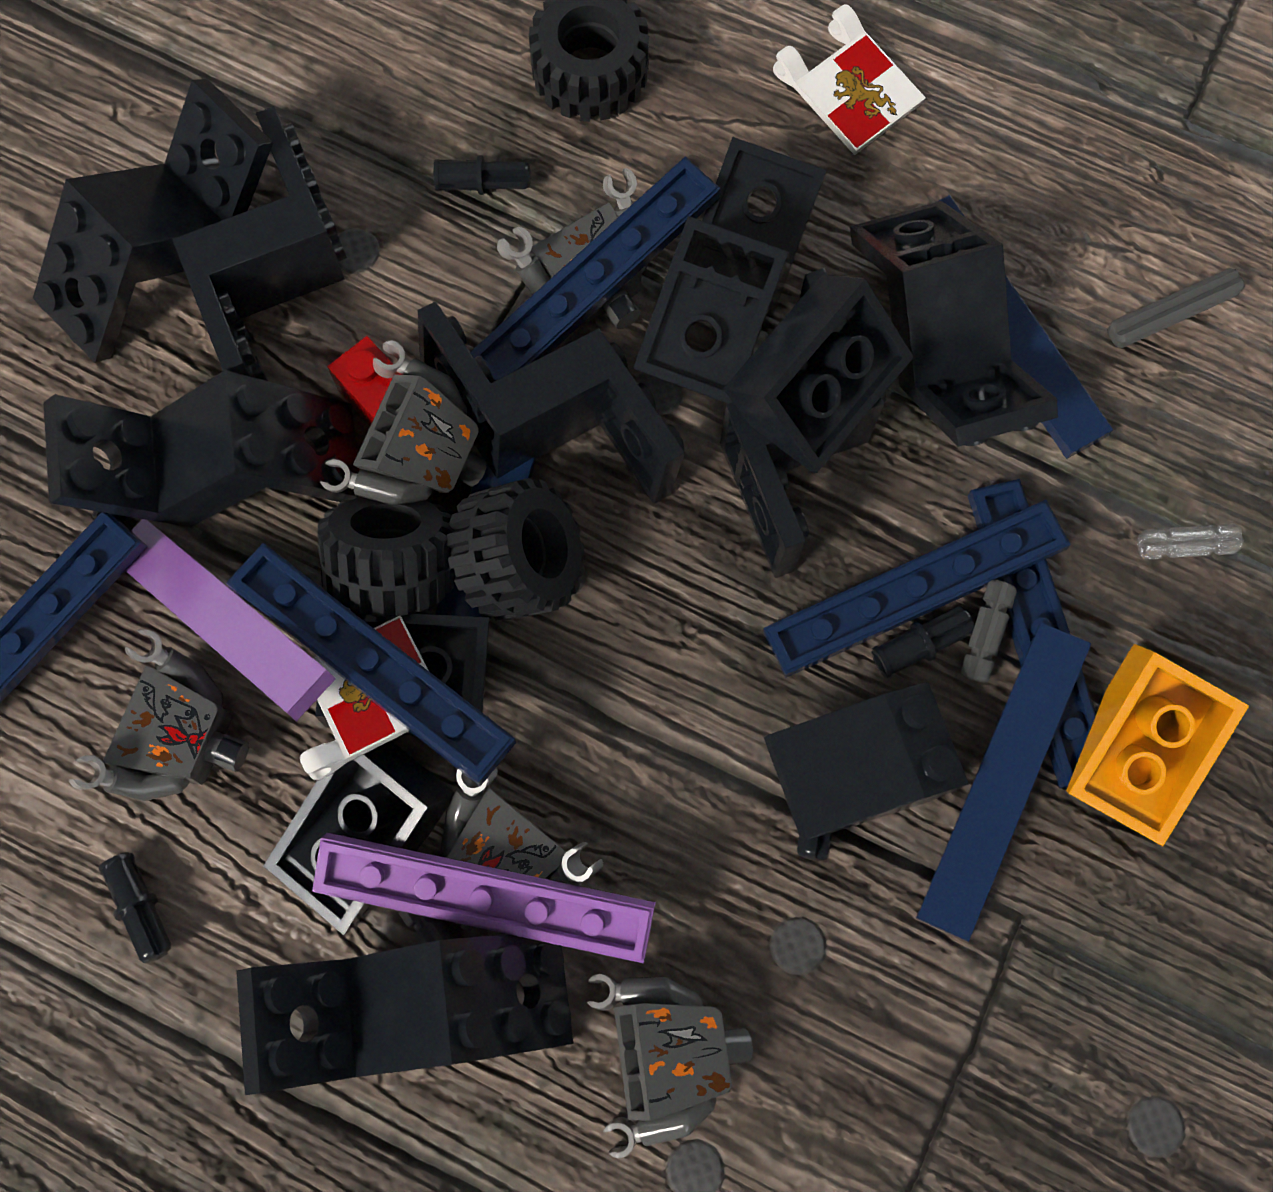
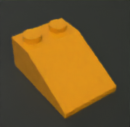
M1133 644L1105 691L1066 792L1159 845L1164 846L1249 705L1161 655Z

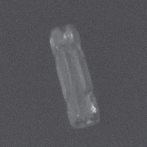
M1225 524L1218 525L1217 529H1213L1211 525L1170 528L1169 532H1165L1163 528L1145 529L1138 535L1137 544L1140 557L1144 559H1160L1162 555H1167L1169 558L1209 556L1211 552H1215L1217 555L1235 554L1238 550L1242 549L1243 538L1242 530L1238 525Z

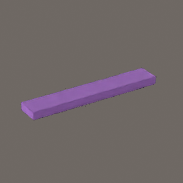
M142 519L131 531L148 547L125 571L297 722L336 678L148 520Z
M326 833L321 837L312 892L639 963H644L656 904V902L331 833Z

